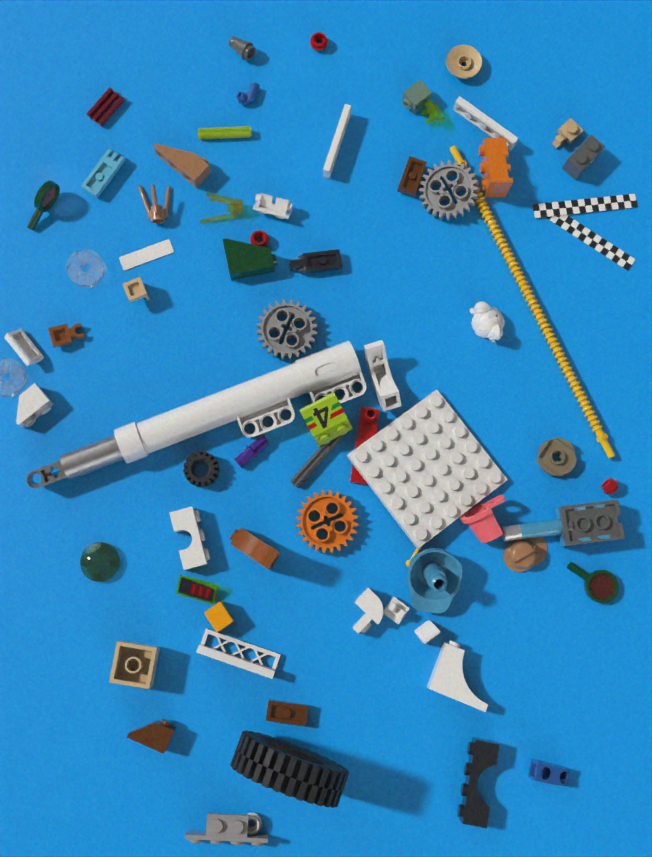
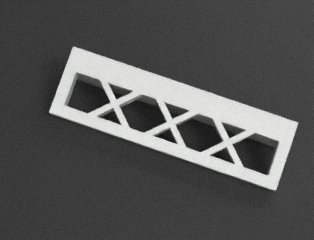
M207 628L196 652L273 679L281 655L230 636L216 633ZM208 634L216 636L219 645L213 648L206 646ZM220 638L225 639L227 641L222 643ZM233 642L236 644L238 651L229 654L223 645ZM239 645L245 646V648L240 649ZM248 648L253 649L257 656L250 661L246 660L242 651ZM266 655L274 656L275 660L272 668L264 666L261 658Z

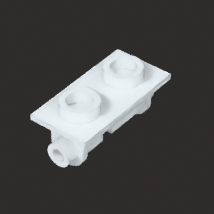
M263 193L256 194V203L253 206V210H257L261 214H272L280 219H288L291 215L293 203H290V200L277 197L276 202L272 203L273 196Z

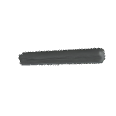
M340 435L329 443L321 445L291 479V483L298 488L344 435Z

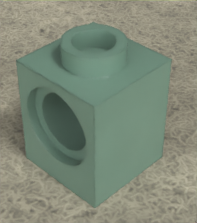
M419 80L404 91L402 103L407 110L410 109L414 114L430 101L432 92Z

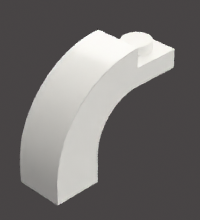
M380 340L364 345L368 372L383 412L402 406L399 390L394 383L389 369L384 342Z

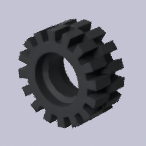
M197 451V453H192L190 457H187L183 472L191 484L199 487H208L211 483L215 482L220 469L213 455L205 451ZM200 462H204L209 466V472L203 477L197 476L194 472L195 465Z

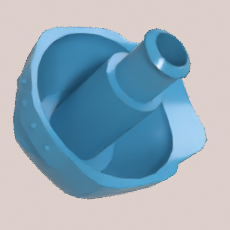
M429 548L412 557L408 569L407 586L410 589L411 603L416 610L442 613L449 608L453 597L460 589L463 571L462 565L451 553L440 548Z

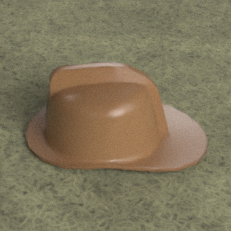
M542 537L516 540L506 547L503 556L504 562L509 569L515 572L526 571L545 559L547 544Z

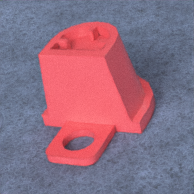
M498 495L485 503L480 502L460 517L462 523L469 526L481 543L490 542L503 535L491 508L506 500L503 495Z

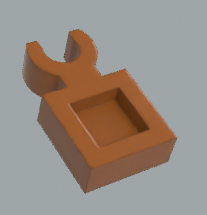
M67 324L48 328L53 348L72 344L71 338L83 339L84 333L77 334L75 332L77 329H81L82 325L75 324L70 329H68Z

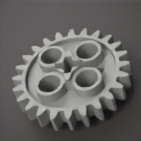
M448 160L447 165H444L443 161H441L440 167L434 164L433 171L427 169L429 176L423 175L425 181H420V186L423 188L419 189V193L423 195L419 196L420 201H424L422 206L427 207V213L433 211V217L439 214L440 220L446 216L447 221H449L450 216L453 215L456 220L457 214L463 217L464 210L470 212L469 205L475 206V202L472 199H478V195L475 194L479 192V187H475L478 185V180H473L476 176L475 173L470 174V167L465 170V163L459 167L458 161H455L454 165H451L450 160ZM451 175L457 176L454 181L448 180V177ZM441 177L446 181L449 190H452L453 197L458 202L457 204H454L449 192L446 191L445 185L440 179ZM436 184L441 186L439 190H432V187ZM463 190L466 194L458 196L457 192ZM443 200L450 201L446 206L440 204Z
M283 299L281 305L275 301V307L269 304V311L263 309L265 317L259 316V320L262 323H257V327L260 330H257L256 333L261 335L258 341L264 342L262 348L268 347L267 354L274 352V358L280 354L282 360H284L285 355H288L289 360H291L292 355H295L298 359L299 352L305 355V348L311 350L309 343H315L313 336H317V332L314 331L317 329V324H312L316 321L315 317H310L312 311L305 312L307 309L306 305L300 308L299 301L296 305H293L292 299L289 301V304H286L285 299ZM284 314L287 316V319L280 321L277 317ZM294 315L295 317L290 324V330L285 335L283 344H279L284 336V329L288 327L290 318ZM300 321L304 323V327L296 328L294 324ZM277 331L280 335L277 338H272L270 333ZM290 338L296 339L297 343L295 345H289L287 343V340Z

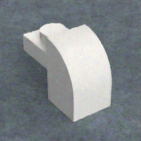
M366 588L354 601L365 613L352 627L358 634L361 631L365 633L372 625L370 623L371 620L378 625L383 616L382 602L369 588Z

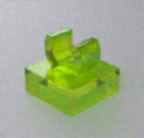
M429 100L425 103L427 109H424L421 115L426 116L430 114L429 119L425 121L427 124L433 123L434 120L441 122L445 119L436 102Z

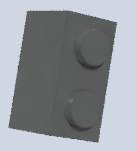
M591 134L567 159L562 169L576 180L601 154L605 146Z

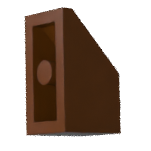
M157 720L132 730L126 738L164 754L168 749L176 727L172 726L173 723L169 720Z

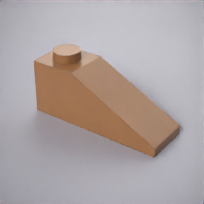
M156 143L153 145L156 155L195 188L211 173L210 163L204 157L200 158L195 153Z

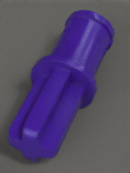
M261 435L250 446L247 445L246 449L234 460L243 468L251 459L257 458V454L269 444V441L265 436Z

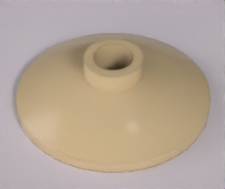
M458 45L449 51L446 58V66L455 77L468 79L474 77L480 71L482 58L474 47Z

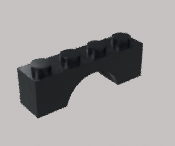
M472 737V741L468 742L467 754H469V760L464 765L466 780L465 783H462L460 791L463 799L462 804H459L457 809V817H460L459 820L462 824L487 828L490 807L480 799L477 792V782L485 769L497 765L500 744L496 741Z

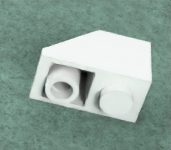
M34 383L19 395L16 423L22 428L33 425L36 422V418L41 414L48 413L54 404L37 384Z

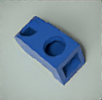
M531 758L529 778L552 785L568 786L570 769Z

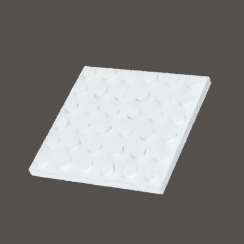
M438 390L432 392L347 455L348 459L417 549L507 481L504 474Z

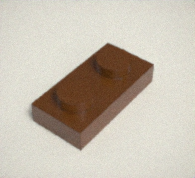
M410 156L397 192L415 197L427 162Z
M269 699L266 721L306 726L308 705Z

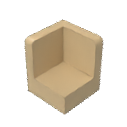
M140 277L122 284L130 303L144 297L146 301L150 300Z

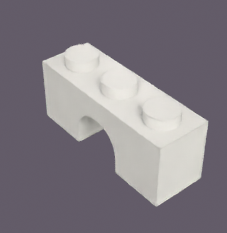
M188 507L170 512L174 532L188 531L192 536L191 545L179 551L183 570L186 571L208 565V560L211 557L208 548H204L203 541L206 538L204 530L199 528L198 522L201 521L199 511H195L194 507Z

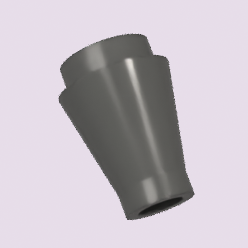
M235 36L229 40V46L243 60H251L254 57L256 48L253 43Z

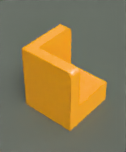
M222 601L204 612L216 633L235 621Z

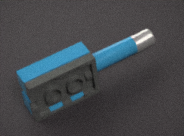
M618 500L561 506L555 508L556 520L503 526L501 528L504 541L559 535L561 547L625 539L623 524L618 523L617 516L621 515Z

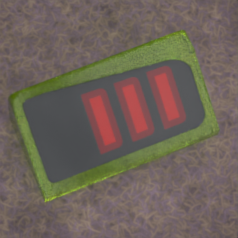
M180 575L176 594L214 604L219 585Z

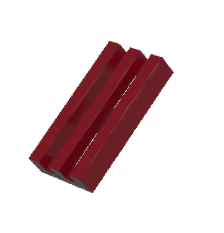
M109 87L87 112V116L102 127L125 101L124 97L119 96L116 91L114 92ZM115 99H117V101H116V102L111 106V108L107 111V109H108L109 106L112 104V102H113ZM104 112H106V113L103 115V117H102L100 120H98V118H99Z

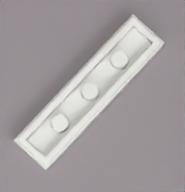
M459 96L453 108L455 112L490 137L506 138L508 150L511 151L514 148L518 137Z
M344 105L323 168V177L329 179L351 116V105Z

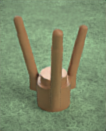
M139 185L138 188L148 214V220L156 224L165 222V218L169 217L168 207L171 187H167L163 209L161 205L157 204L155 185H151L153 206H151L150 210L142 186Z

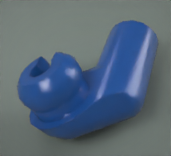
M252 82L247 93L239 92L236 96L238 103L246 105L255 101L260 87L259 84Z

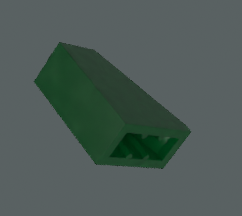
M223 239L231 280L275 272L274 266L277 265L276 255L271 253V248Z

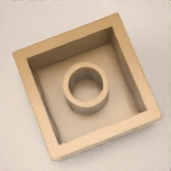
M124 640L117 641L109 683L145 689L152 688L160 646Z

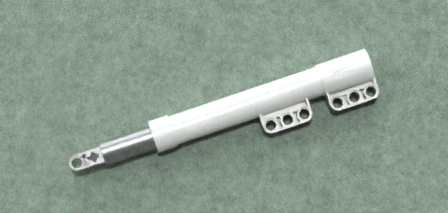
M346 341L298 359L295 363L162 414L138 423L132 422L114 429L113 436L60 455L59 461L30 472L26 478L27 484L31 488H40L66 477L69 480L75 479L122 460L129 464L149 456V453L236 420L243 435L249 438L255 437L294 420L295 412L290 399L307 393L312 403H314L319 396L323 395L325 397L333 392L335 393L337 389H341L344 393L343 397L338 400L339 403L363 395L367 387L358 358L350 341ZM355 382H359L361 385V390L358 393L352 390V385ZM284 409H288L291 413L290 418L287 420H283L280 416ZM266 416H270L273 419V424L269 427L264 426L262 423ZM248 423L255 425V431L251 434L246 433L244 430L245 425ZM54 468L60 470L58 476L57 474H52L51 471L54 470ZM34 474L41 476V483L38 484L33 481Z

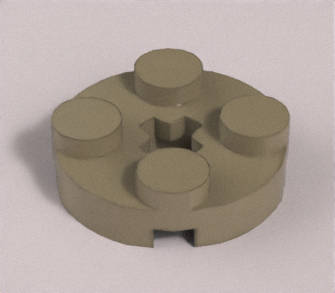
M550 439L544 442L538 449L536 462L546 474L560 477L569 473L576 464L575 449L565 439ZM559 453L561 461L555 462L552 454Z

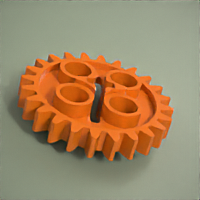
M321 490V496L314 492V499L308 496L307 500L309 503H301L304 510L298 509L297 511L302 515L296 517V520L301 521L300 524L296 525V528H302L298 535L305 536L302 542L308 540V547L314 544L315 551L321 547L323 553H325L326 548H329L330 552L333 553V547L340 551V544L347 547L348 545L345 540H353L350 534H356L357 532L353 527L359 525L353 522L358 516L352 514L356 508L350 509L349 507L352 501L344 502L346 496L340 499L339 492L332 496L331 490H329L328 495H325L324 491ZM329 504L337 506L335 514L328 513L326 507ZM313 511L320 515V519L316 522H312L309 519V514ZM343 514V517L331 521L329 527L324 524L314 530L311 529L312 526L323 522L324 517L331 519L336 515ZM338 521L345 524V530L342 532L335 530L334 525ZM320 529L326 530L328 534L324 540L318 539L316 535Z

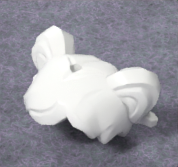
M486 302L476 303L474 308L470 309V312L474 315L471 324L476 335L481 338H489L491 342L501 339L503 335L502 329L505 324L501 312L495 307H490Z

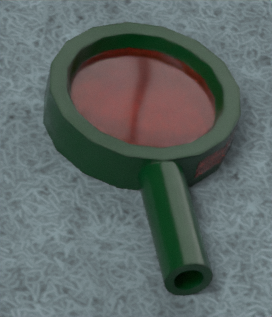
M47 181L38 190L34 199L36 210L27 226L30 230L34 231L43 212L48 211L55 204L60 192V187L55 182Z
M572 562L568 564L567 569L585 580L584 590L592 601L608 603L617 596L619 583L611 572L596 570L589 574Z

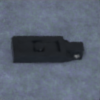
M340 250L303 253V255L298 256V260L289 261L290 271L300 270V273L306 274L342 269Z

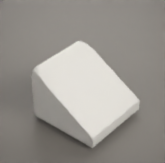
M430 620L414 631L424 644L440 634L439 629Z

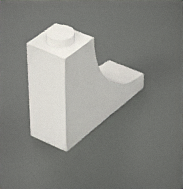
M449 641V644L443 642L427 688L486 712L488 704L478 699L471 692L465 681L462 668L465 651L460 649L461 645Z

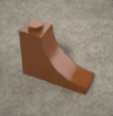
M240 528L239 531L236 529L230 537L232 540L230 544L268 570H271L281 555L279 551L243 528Z

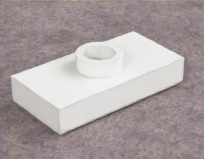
M22 329L6 333L4 338L26 366L43 360L44 356Z

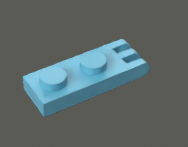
M111 148L106 151L81 185L83 190L96 198L100 196L126 159L123 156L119 158L120 154L117 152L113 154L114 151Z

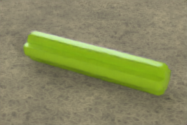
M250 126L198 129L199 139L245 138L252 136Z

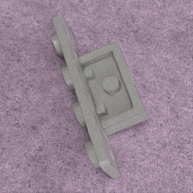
M208 812L206 831L187 830L185 839H190L191 843H201L202 840H210L212 844H222L223 841H231L233 845L251 842L253 846H263L264 843H268V834H248L249 814Z

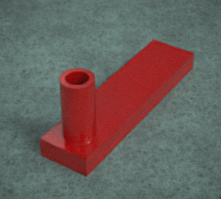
M361 407L355 449L377 433L379 409ZM352 464L350 483L368 485Z

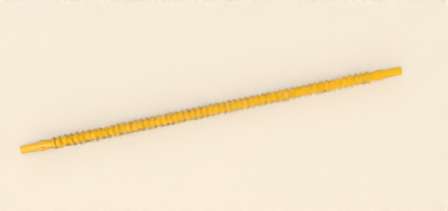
M456 145L450 147L449 150L455 161H458V166L460 167L465 163L466 170L467 162L462 159ZM475 193L478 195V199L473 200H476L475 204H478L477 209H481L479 212L483 214L484 222L488 223L487 227H490L489 232H492L491 236L495 237L496 245L500 246L498 249L502 250L501 255H504L503 259L507 260L506 264H509L508 269H511L510 273L514 274L513 278H516L515 283H519L518 288H521L520 292L524 293L522 296L526 297L525 302H528L527 306L531 307L530 311H533L532 316H536L535 321H538L537 325L541 326L540 330H543L542 335L546 336L544 339L548 340L547 344H550L549 349H552V354L556 355L554 358L558 359L557 364L560 363L561 366L559 368L563 369L562 373H565L564 378L568 379L569 387L573 388L572 393H575L574 397L578 398L577 402H580L579 407L583 408L582 412H585L584 417L588 418L589 426L593 427L592 432L596 433L597 442L601 443L608 459L615 456L607 440L608 435L602 430L603 426L599 425L600 420L597 421L596 418L598 416L594 415L595 411H592L591 408L593 406L589 405L590 401L586 400L588 396H584L585 391L581 390L583 387L579 386L580 381L577 382L576 380L578 377H575V372L571 371L573 367H569L570 362L566 361L568 358L564 357L565 352L561 351L563 348L559 347L560 343H557L558 338H555V333L551 332L553 329L549 328L550 323L547 324L548 319L544 318L545 314H542L543 309H539L540 304H537L538 300L534 299L536 296L532 295L533 290H530L531 286L527 285L528 281H525L526 276H522L523 271H520L521 267L517 266L519 263L515 262L516 257H513L514 253L510 252L509 244L505 243L507 240L503 239L504 234H501L502 230L498 229L499 225H496L497 220H494L495 216L491 215L490 207L486 206L488 203L484 202L485 197H482L483 193Z

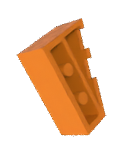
M484 138L482 145H479L478 149L479 157L482 156V162H480L479 166L480 174H483V180L480 183L481 191H484V197H506L513 184V178L508 176L511 166L507 164L509 153L506 138Z

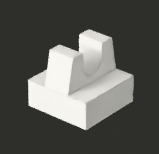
M393 596L383 610V613L399 624L410 608Z

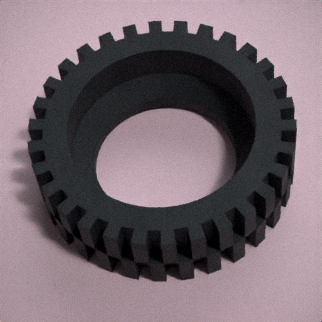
M247 730L242 732L230 764L237 773L242 774L245 778L252 779L251 781L262 784L266 788H271L278 793L281 792L288 797L292 796L300 801L304 800L307 803H314L318 806L323 805L328 808L338 806L349 775V771L342 765L324 756H320L318 753L311 752L306 748H301L287 741H282L279 738Z

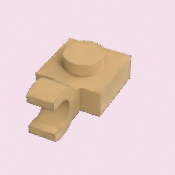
M570 118L557 130L559 135L555 137L552 145L557 149L565 141L570 144L584 130Z

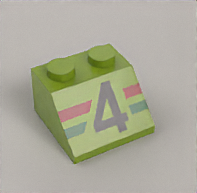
M334 392L299 410L318 446L327 444L353 429Z

